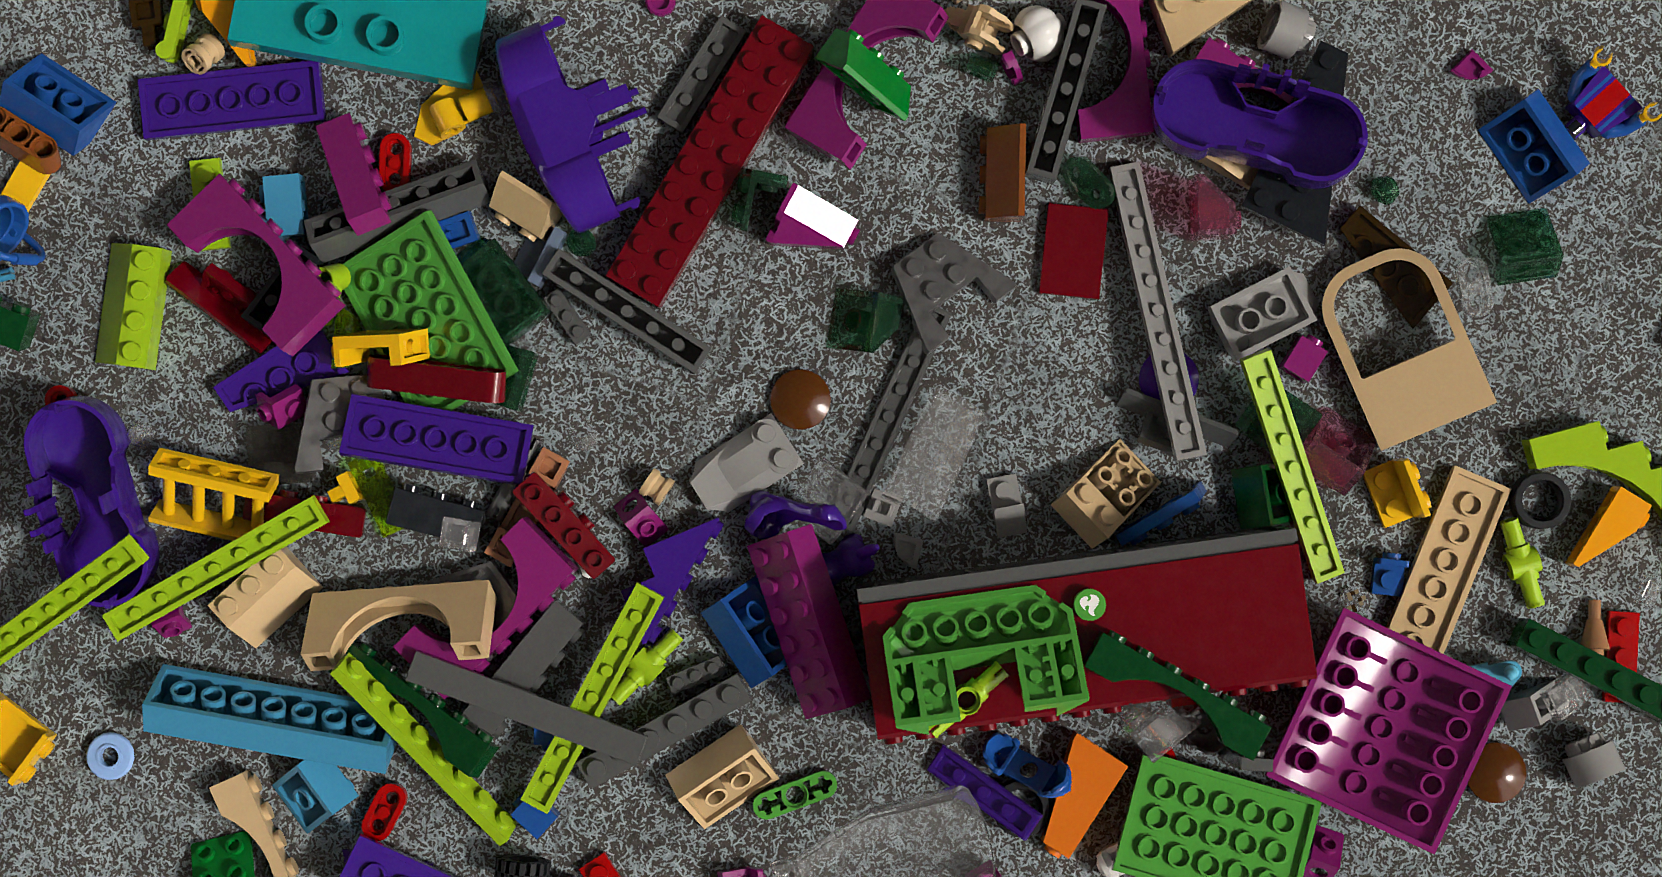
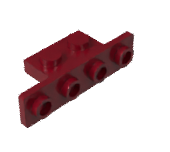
M184 261L166 277L165 283L258 353H262L273 342L241 317L256 297V293L233 279L232 275L225 269H220L211 263L202 274Z
M532 472L513 489V494L592 579H596L615 562V557L596 538L595 532L592 530L595 527L593 521L584 512L579 515L572 508L575 502L564 490L559 493L554 487L551 489L537 472Z
M280 489L279 494H273L270 501L264 504V523L306 499L298 498V492ZM315 495L330 522L314 531L356 538L363 536L367 513L366 508L327 502V496ZM245 497L242 518L251 521L252 499Z

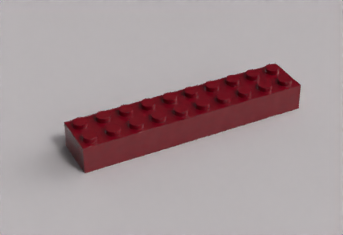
M762 15L606 274L610 280L657 308H662L814 54V46L765 16Z

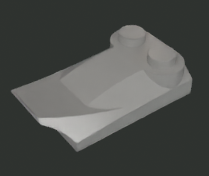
M1289 266L1208 307L1211 323L1225 350L1234 361H1238L1317 321L1315 314L1319 303L1304 274L1293 271Z
M770 413L696 461L689 482L708 511L719 510L729 513L749 500L753 494L763 491L804 463L772 413Z

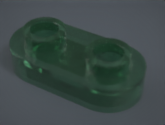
M1078 156L1066 161L1063 166V178L1089 207L1101 209L1109 206L1114 201L1115 188L1113 184L1090 159ZM1075 167H1077L1080 171V175L1078 178L1075 177L1073 174V170ZM1095 189H1098L1100 192L1099 199H1096L1093 195Z

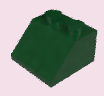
M1274 462L1231 469L1232 487L1235 493L1236 513L1240 529L1273 526L1293 521Z

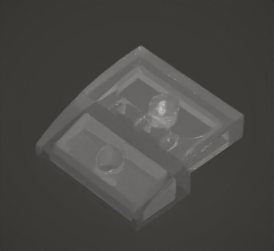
M822 457L816 461L806 481L797 486L790 499L810 504H835L843 514L848 525L869 492L825 457ZM801 521L805 525L812 524L814 532L828 544H832L843 532V530H833L820 524Z

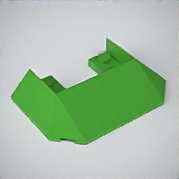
M1037 585L912 602L903 610L902 616L894 626L890 627L882 636L897 729L929 735V726L960 722L961 717L953 671L990 666L994 661H997L999 664L1016 662L1025 712L1055 708L1057 717L1090 699L1073 609L1062 602L1061 604L1046 595V591Z

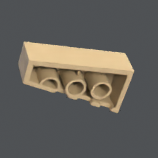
M1149 0L1148 3L1168 58H1170L1254 0Z

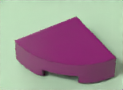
M1471 49L1449 72L1460 79L1477 80V78H1483L1490 74L1493 69Z
M1012 50L1003 54L1000 64L1011 84L1016 86L1024 81L1019 64Z

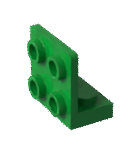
M242 831L191 845L193 877H255L252 837L248 832Z

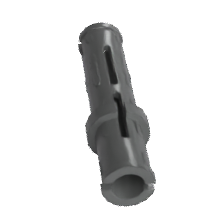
M536 438L529 450L525 476L532 468L531 464L544 443ZM501 483L485 515L492 519L497 508H500L495 521L502 523L515 497L513 489L517 485Z

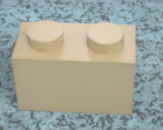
M503 170L500 172L489 207L496 211L494 217L507 226L514 222L521 227L519 233L535 242L537 237L545 242L563 215L562 212L548 198Z

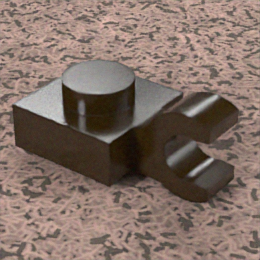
M128 0L132 28L142 30L144 47H148L149 51L155 50L156 45L160 42L157 27L164 24L162 0Z

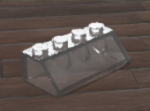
M934 384L881 497L936 523L986 413L962 396Z
M1129 703V705L1122 707L1121 712L1116 713L1119 718L1114 721L1136 749L1152 763H1155L1202 724L1196 716L1182 707L1150 703H1138L1135 705Z

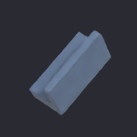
M554 227L545 242L538 237L535 242L526 238L510 272L542 289L547 279L542 273L558 248L562 249L568 234Z

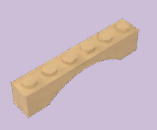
M246 770L209 787L221 816L235 822L248 832L260 846L269 862L273 877H297L296 875L299 874L298 865L293 857L288 858L284 849L287 846L285 836L280 829H275L271 820L274 818V812L268 802H263L259 793L262 790V785L256 774L251 775L250 770Z

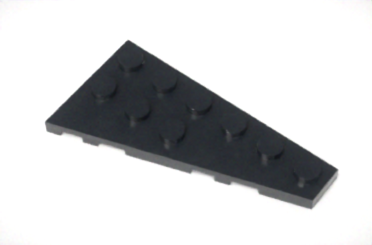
M1320 41L1302 80L1311 82V87L1331 91L1343 96L1349 53ZM1293 97L1290 104L1294 103L1298 99ZM1258 169L1241 208L1324 246L1326 243L1332 186L1322 189L1302 188L1288 184L1281 174Z

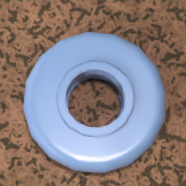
M115 732L102 733L95 737L88 746L86 752L87 764L91 772L97 777L105 780H116L126 775L132 768L134 749L130 741L123 735ZM111 747L117 751L118 761L116 764L109 765L104 761L103 753L106 748Z

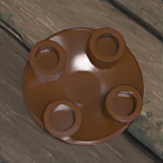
M798 369L785 373L776 381L770 400L773 413L782 424L793 429L803 430L816 426L825 418L830 408L831 396L826 382L819 375L809 370Z
M1498 742L1487 743L1468 781V786L1477 797L1486 802L1502 803L1509 801L1524 786L1526 780L1524 760L1514 748L1507 744Z

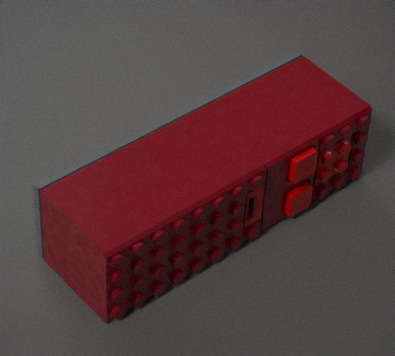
M1268 526L856 584L877 739H884L885 744H896L903 742V736L915 735L916 740L935 737L931 731L936 726L927 735L897 729L895 724L882 636L890 627L894 626L902 616V612L907 605L912 602L1037 585L1046 591V595L1061 604L1062 602L1073 609L1082 661L1099 631L1107 635L1111 629L1127 638L1124 645L1136 650L1139 645L1155 654L1152 659L1154 662L1163 666L1165 661H1168L1183 670L1180 676L1191 682L1193 677H1196L1210 685L1208 690L1210 693L1222 691L1224 694L1228 693V696H1240L1247 694L1246 688L1259 689V692L1278 690L1277 684L1282 683L1290 685L1291 688L1309 686L1310 679H1317V670L1299 544L1294 543V541H1298L1296 528ZM1083 589L1097 590L1105 598V612L1097 620H1084L1074 611V598ZM1016 662L1000 664L1002 668L997 673L1004 669L1009 677L1005 678L988 693L989 697L981 703L980 709L976 713L966 716L961 722L953 723L945 732H947V736L965 734L966 727L974 726L978 728V731H990L997 729L996 723L1007 722L1010 727L1028 725V719L1038 718L1041 723L1058 721L1059 716L1056 717L1055 708L1025 712ZM990 666L953 671L955 686L967 683L972 677L976 679ZM1083 666L1090 699L1063 714L1069 713V715H1072V718H1083L1091 716L1090 710L1103 709V714L1118 713L1122 711L1121 706L1129 705V703L1138 704L1160 700L1163 702L1167 701V705L1170 707L1194 705L1196 703L1181 691L1166 684L1149 680L1111 682ZM969 691L962 692L958 697V705L964 708L972 706L975 702V695Z

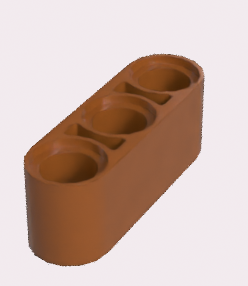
M0 106V149L39 173L52 174L58 171L61 167V157L56 141ZM25 138L22 141H16L17 139ZM43 154H50L48 156L41 157V155Z

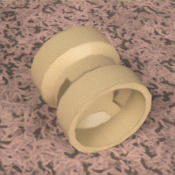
M204 33L195 40V44H190L182 51L181 57L185 66L190 71L201 75L207 72L212 67V64L217 63L224 57L225 50L221 41L216 36Z

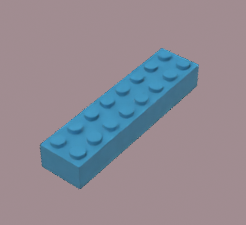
M167 664L162 665L142 704L144 732L386 774L397 742L353 697Z

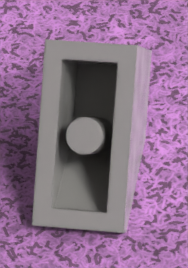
M1558 678L1507 697L1500 715L1506 723L1508 731L1540 726L1568 707Z

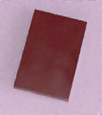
M1048 203L1038 294L1099 300L1109 209Z

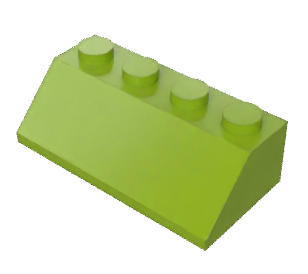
M111 244L95 358L96 363L156 370L167 291L165 280L169 275L172 251L136 244Z

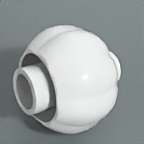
M1039 5L1026 7L1018 13L1013 23L1015 26L1010 36L1011 44L1019 56H1025L1027 59L1036 62H1047L1056 57L1061 51L1065 39L1064 30L1067 29V23L1060 13L1055 14L1051 9Z

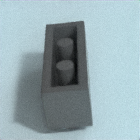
M560 288L544 298V301L575 345H580L592 336V333Z
M717 655L666 677L672 694L675 695L726 673L720 656Z

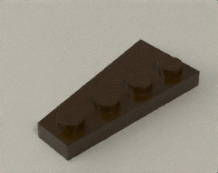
M1361 205L1353 211L1339 228L1362 260L1388 249L1402 248L1415 251ZM1392 260L1369 269L1412 329L1415 328L1438 301V297L1426 273L1419 266L1411 262ZM1439 271L1448 290L1453 282Z

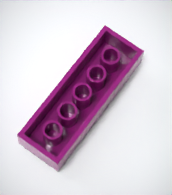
M812 524L747 546L805 719L847 709L871 699Z

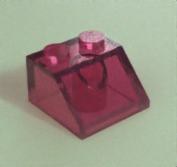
M1204 174L1195 175L1188 181L1191 242L1228 240L1237 234V229H1241V212L1236 211V203Z
M1326 407L1303 442V447L1312 475L1330 489L1345 496L1364 475L1377 441L1375 437L1329 407Z

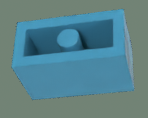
M299 173L263 176V185L259 186L261 203H265L266 215H263V217L267 221L272 218L284 230L281 234L284 239L308 237L304 220L309 219L305 177Z

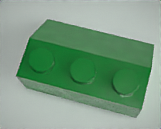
M836 28L815 59L877 111L906 121L909 114L911 86L902 79L905 74L891 64L887 66L883 62L885 57L879 51L872 47L868 49L862 44L864 38L852 29L846 32Z

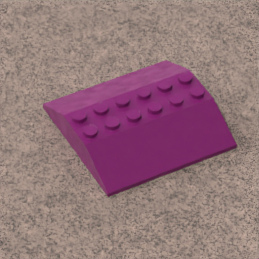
M1342 607L1316 663L1317 679H1310L1309 686L1305 687L1273 756V772H1266L1265 776L1435 855L1512 686Z

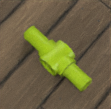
M1518 517L1502 520L1499 523L1507 544L1505 548L1506 554L1502 556L1503 562L1506 561L1509 572H1507V575L1511 580H1515L1516 584L1520 585L1528 609L1543 606L1545 601L1537 580L1540 577L1538 572L1543 569L1540 555L1533 545L1530 546L1529 542H1525Z
M670 628L652 647L650 645L647 648L644 646L631 659L625 670L626 674L619 681L611 698L618 705H621L639 686L641 688L644 685L648 687L666 668L664 666L667 662L665 659L677 648L683 639Z
M994 661L976 679L972 677L967 683L956 687L957 699L965 691L972 692L975 695V702L972 706L964 708L959 705L961 721L966 716L976 713L980 709L981 703L989 697L988 693L1005 678L1009 677L1004 669L997 673L1002 668L997 661ZM953 723L929 726V731L936 726L931 732L936 738H939Z

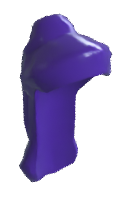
M759 491L751 496V508L744 524V529L759 539H768L776 536L783 526L795 520L820 524L833 530H845L847 528V521L835 504L802 503L784 496L771 494L767 491Z

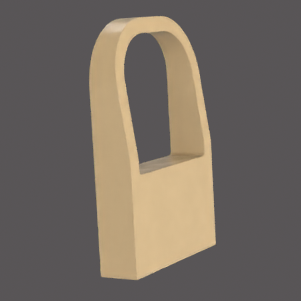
M1395 248L1384 250L1345 267L1330 281L1322 301L1323 319L1381 451L1497 403L1443 279L1435 265L1425 256L1409 249ZM1392 260L1411 262L1419 266L1428 276L1455 338L1363 377L1335 315L1334 303L1337 292L1349 278L1382 263Z

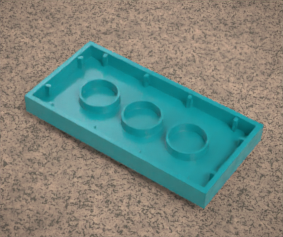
M235 0L227 40L233 47L473 90L489 0Z

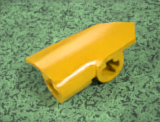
M477 70L473 90L442 85L421 105L414 134L415 138L432 146L459 134L466 128V124L495 112Z

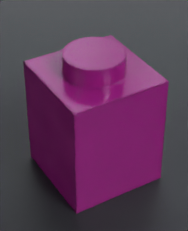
M1309 334L1306 337L1303 335L1298 336L1278 368L1300 382L1308 383L1328 351L1322 348L1323 342Z

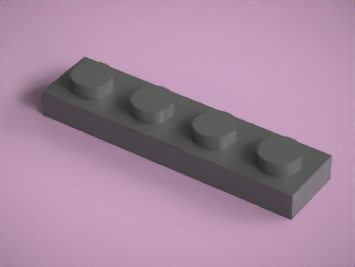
M721 15L657 118L681 134H684L745 38L747 31Z
M1227 746L1220 753L1221 757L1240 770L1273 772V759L1265 755L1263 750H1259L1254 761Z

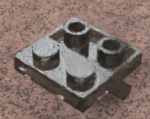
M303 422L290 423L279 430L272 425L246 426L248 465H244V467L279 474L278 485L313 483L312 473L294 475V465L297 458Z

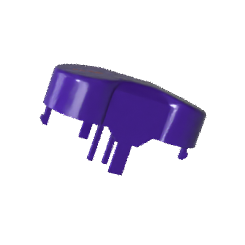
M556 16L553 17L552 22L542 26L540 22H536L498 38L495 50L504 92L525 150L539 177L572 229L577 233H583L621 217L620 212L628 208L634 210L639 207L641 202L639 197L620 205L616 204L598 157L632 143L627 131L601 142L604 131L647 114V111L643 107L600 125L597 118L598 115L632 102L631 97L639 95L637 88L629 91L626 83L610 90L606 79L579 90L568 87L545 34L549 30L566 24L564 18Z
M1193 59L1174 66L1160 80L1152 103V123L1160 140L1169 149L1185 157L1200 160L1210 155L1281 174L1290 185L1308 189H1322L1335 185L1346 178L1362 159L1368 144V131L1365 119L1353 102L1340 94L1311 87V82L1302 79L1296 81L1290 78L1292 70L1286 69L1284 74L1280 75L1268 72L1270 65L1265 63L1260 70L1251 69L1252 66L1240 63L1238 67L1207 59ZM1236 83L1255 84L1254 88L1260 89L1261 86L1276 89V94L1281 95L1282 92H1285L1298 100L1278 112L1246 103Z
M71 396L41 408L32 417L26 428L24 451L33 482L25 486L28 496H34V505L23 510L25 516L37 513L40 526L30 531V536L32 538L43 533L47 540L42 542L44 552L49 554L53 551L62 582L128 534L134 538L150 558L88 603L91 606L109 609L130 600L152 581L159 565V544L155 529L147 525L143 519L126 458V452L131 442L123 420L111 406L99 399L89 396ZM53 479L73 490L80 521L71 536L68 535L61 525L63 522L62 517H59L55 506L57 499L56 496L52 495Z

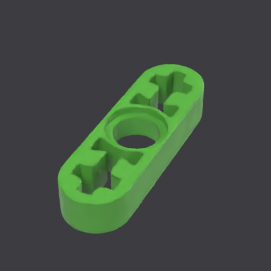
M819 770L767 789L756 795L753 802V810L759 818L768 820L824 800L835 793L837 789L836 777L828 770ZM820 776H824L825 780L831 779L832 784L828 785L829 791L823 792L821 788L812 791L815 797L809 799L808 788L803 782L809 780L810 786L819 783L818 778ZM792 786H798L804 792L803 799L798 803H792L787 799L786 792ZM778 791H781L782 801L787 806L781 809L780 803L775 804L771 807L772 812L767 813L765 809L760 810L758 808L762 804L763 797H767L768 801L778 799V796L775 794Z

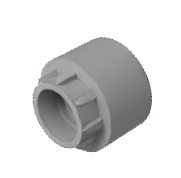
M1276 0L1265 16L1258 36L1257 46L1259 49L1285 59H1289L1292 56L1300 57L1306 53L1313 41L1316 23L1313 18L1309 17L1308 10L1283 0Z
M1600 732L1590 734L1565 745L1568 757L1564 758L1563 762L1575 788L1595 783L1626 769L1613 740L1606 741Z

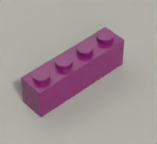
M347 113L317 125L316 129L346 219L356 235H362L391 223L388 210L392 209L386 192L381 193L380 186H383L384 183L378 169H373L371 163L376 162L370 146H365L363 140L368 137L362 123H355L351 114Z

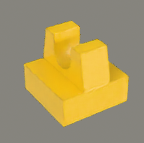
M346 471L336 476L339 486L327 491L332 503L346 498L349 504H355L366 498L353 471Z

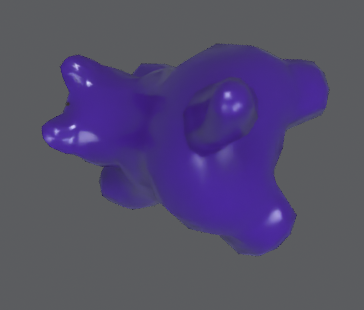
M852 533L846 535L835 550L822 553L833 587L846 577H861L871 573L875 568V562L871 559V556L879 550V545H864L862 536Z

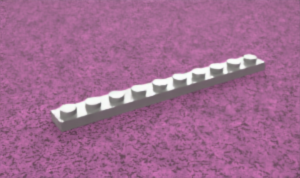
M1140 162L1113 166L1109 168L1108 172L1174 460L1178 462L1207 455Z

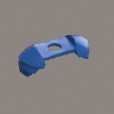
M994 733L985 741L982 752L984 761L996 775L1000 776L1003 774L1037 791V795L1041 797L1055 798L1071 791V769L1062 760H1059L1053 766L1019 749L1020 741L1017 738H1011L1008 734ZM1027 763H1033L1038 767L1036 775L1030 778H1026L1020 773L1021 768Z

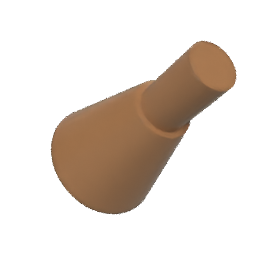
M1588 600V620H1586L1580 644L1604 656V651H1609L1610 647L1603 620H1601V600Z

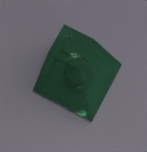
M836 288L826 348L874 353L899 328L903 299L881 292Z

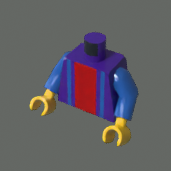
M1603 45L1596 47L1593 59L1587 60L1571 77L1567 92L1569 102L1565 109L1573 118L1564 126L1574 140L1585 131L1592 138L1601 136L1605 139L1627 136L1645 126L1647 120L1654 122L1662 117V113L1658 116H1651L1649 114V107L1656 105L1658 102H1650L1644 108L1643 113L1638 112L1642 109L1641 105L1605 67L1611 62L1613 53L1609 54L1606 59L1598 58L1597 54L1603 50Z

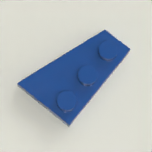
M1201 481L1196 483L1186 495L1178 494L1163 504L1160 510L1154 509L1121 529L1116 534L1117 539L1122 546L1128 542H1131L1132 546L1148 537L1146 532L1156 527L1158 531L1162 530L1174 522L1172 517L1182 512L1186 516L1200 507L1198 502L1201 501L1207 490Z

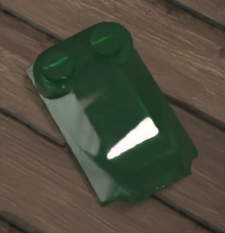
M480 236L481 240L473 242L456 256L505 346H508L539 324L551 310L530 282L527 281L526 277L497 239H486Z

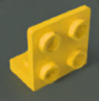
M1408 458L1393 459L1361 472L1383 528L1412 517L1426 518L1431 516L1429 508L1432 507L1430 498L1425 490L1421 491L1417 481L1420 479L1419 470L1414 462L1410 463Z

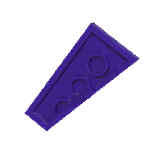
M321 329L294 356L287 354L276 346L213 388L227 409L233 412L256 404L257 399L255 395L260 392L271 398L295 384L303 388L309 386L310 382L314 379L332 378L348 373L350 370L347 366L335 367L334 358L331 354L332 343L323 329Z

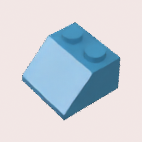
M303 760L272 785L307 834L359 796L352 782L343 775L337 765Z

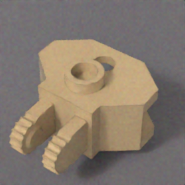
M984 4L968 5L967 10L955 8L954 6L944 9L949 17L946 24L954 31H957L965 40L964 44L967 47L977 51L982 49L994 55L1004 53L1005 48L999 45L996 35L998 31L1003 33L1013 32L1015 27L1005 15Z

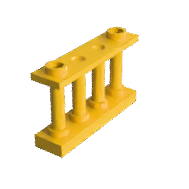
M159 448L148 465V475L163 478V499L158 500L148 517V522L234 541L264 524V504L270 501L279 484V474ZM175 481L192 485V506L175 502ZM205 488L222 492V513L205 509ZM235 495L252 499L251 521L234 516Z

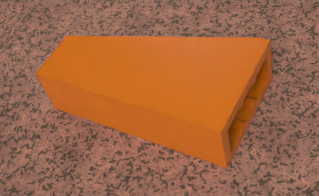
M1075 730L1070 737L1063 761L1071 769V791L1063 796L1052 798L1050 816L1041 836L1042 841L1046 844L1044 849L1057 858H1060L1061 855L1068 859L1071 857L1128 768L1124 762Z

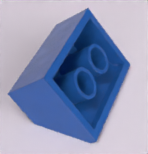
M42 53L5 79L0 94L1 107L52 137L58 147L72 156H75L90 144L116 105V101Z
M1539 89L1478 129L1529 204L1576 176L1590 164Z
M757 575L701 612L750 688L770 678L787 665Z

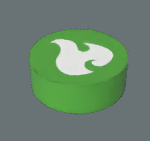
M1083 589L1076 594L1073 608L1080 618L1094 621L1104 614L1106 601L1099 591Z

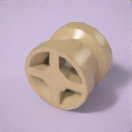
M654 468L639 490V494L650 496L653 498V502L660 506L675 481L671 478H664L661 476L660 471Z

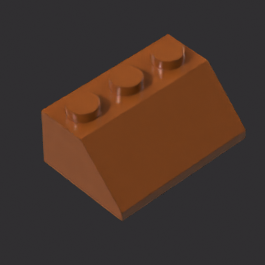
M1026 123L987 127L985 136H980L979 153L985 154V166H979V184H984V196H979L978 214H984V221L1020 222L1025 216Z

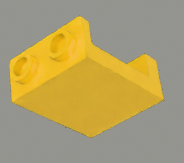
M428 328L359 331L332 337L331 354L334 358L335 367L367 362L370 355L369 348L389 347L390 366L405 365L430 359Z
M0 692V771L10 778L7 783L14 786L21 782L27 783L37 771L34 765L40 757L45 759L54 749L55 744L52 741L57 734Z

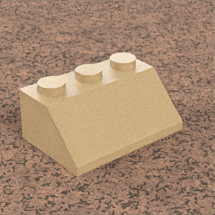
M286 546L249 567L207 606L228 629L254 648H257L311 599L312 593H318L323 586Z
M741 724L665 775L678 801L704 830L779 779L753 738Z

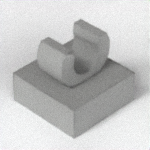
M874 488L863 516L892 527L902 499Z

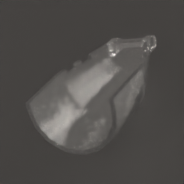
M962 785L875 804L802 852L776 859L770 863L772 873L777 875V877H790V871H793L795 877H996L992 844L984 817L969 789Z

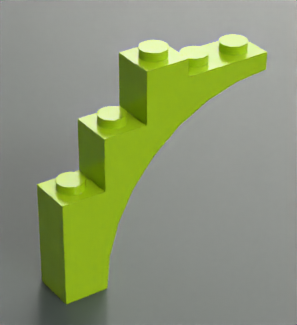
M1590 421L1521 440L1529 469L1577 466L1599 471L1621 481L1641 495L1647 503L1652 505V508L1662 520V465L1650 468L1651 453L1643 441H1632L1607 448L1608 434L1605 427L1601 426L1600 421Z

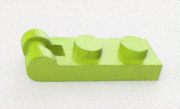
M172 0L171 11L165 15L163 26L166 32L164 40L156 45L155 51L161 59L168 63H176L181 57L194 0Z

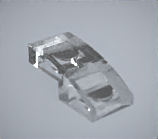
M1565 674L1555 680V685L1540 694L1553 721L1563 720L1580 708L1593 695L1587 683L1569 674Z

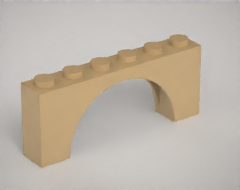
M480 579L464 582L414 584L412 586L400 587L386 586L374 589L358 588L348 591L312 593L301 656L310 671L333 670L355 639L372 625L397 615L423 614L440 620L450 628V644L458 660L489 658L497 596L490 581Z

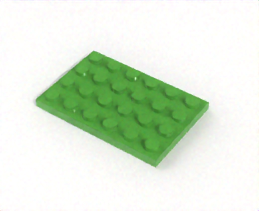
M432 210L423 212L343 263L351 275V282L344 291L366 331L428 328L430 359L426 360L503 369L507 371L506 379L519 371ZM389 347L376 348L379 355H389ZM400 392L405 403L453 411L468 402V400Z
M1143 751L1111 870L1135 877H1303L1322 802Z

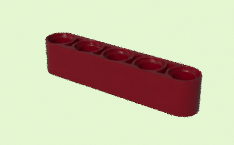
M377 354L368 356L367 387L484 403L505 402L507 371L432 360L390 366L389 355Z

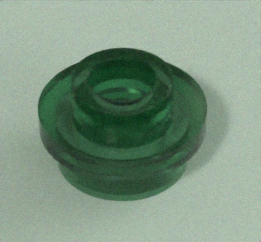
M1378 176L1372 181L1371 192L1376 201L1384 205H1390L1399 196V187L1392 177Z
M572 230L567 238V246L575 256H589L596 249V240L589 230L583 233H577Z

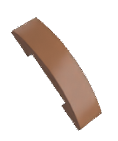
M543 447L530 469L529 475L532 472H537L551 489L553 487L557 489L570 461ZM517 497L484 552L509 567H512L514 564V559L500 539L523 517L528 516L536 525L539 522Z

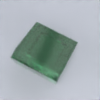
M973 52L965 71L969 75L991 83L994 80L1000 63Z

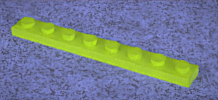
M1269 348L1243 357L1239 361L1313 582L1319 584L1341 575L1345 571L1272 350Z
M315 495L103 614L102 617L118 642L325 525L330 520Z
M128 534L0 627V666L144 564L150 557L134 538Z
M639 582L636 583L570 707L599 718L601 717L665 596ZM554 736L520 800L548 814L584 746Z
M350 652L343 656L330 672V675L499 846L506 843L517 825L511 815L504 811L491 797L489 792L484 790L472 777H468L444 759L442 746L386 690L385 686L365 669L360 661Z

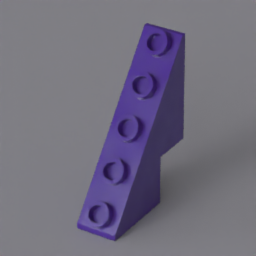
M719 517L643 548L654 577L640 583L665 596L642 638V644L648 641L653 644L655 643L663 629L658 624L664 615L668 618L671 616L678 604L674 597L679 589L685 592L694 577L689 574L695 563L700 566L709 551L705 548L706 543L710 537L716 539L722 530L724 523L720 522ZM635 585L621 590L625 602H627Z

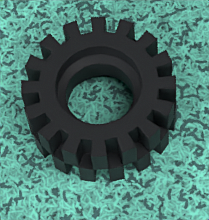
M518 854L496 856L494 877H549L551 861L537 856Z

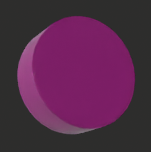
M645 0L649 12L657 17L668 16L676 6V0Z

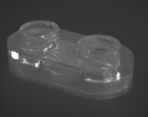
M1468 257L1461 260L1455 268L1461 308L1470 317L1485 316L1492 310L1494 305L1488 267L1482 259ZM1468 267L1473 268L1475 271L1473 278L1466 276L1465 272ZM1473 297H1478L1481 301L1478 308L1473 307L1471 304Z

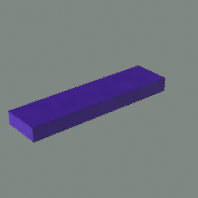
M942 745L927 768V771L1024 841L1028 839L1043 814L946 745Z

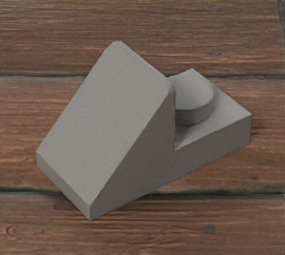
M1016 473L986 479L997 538L1027 533L1024 503L1021 501Z

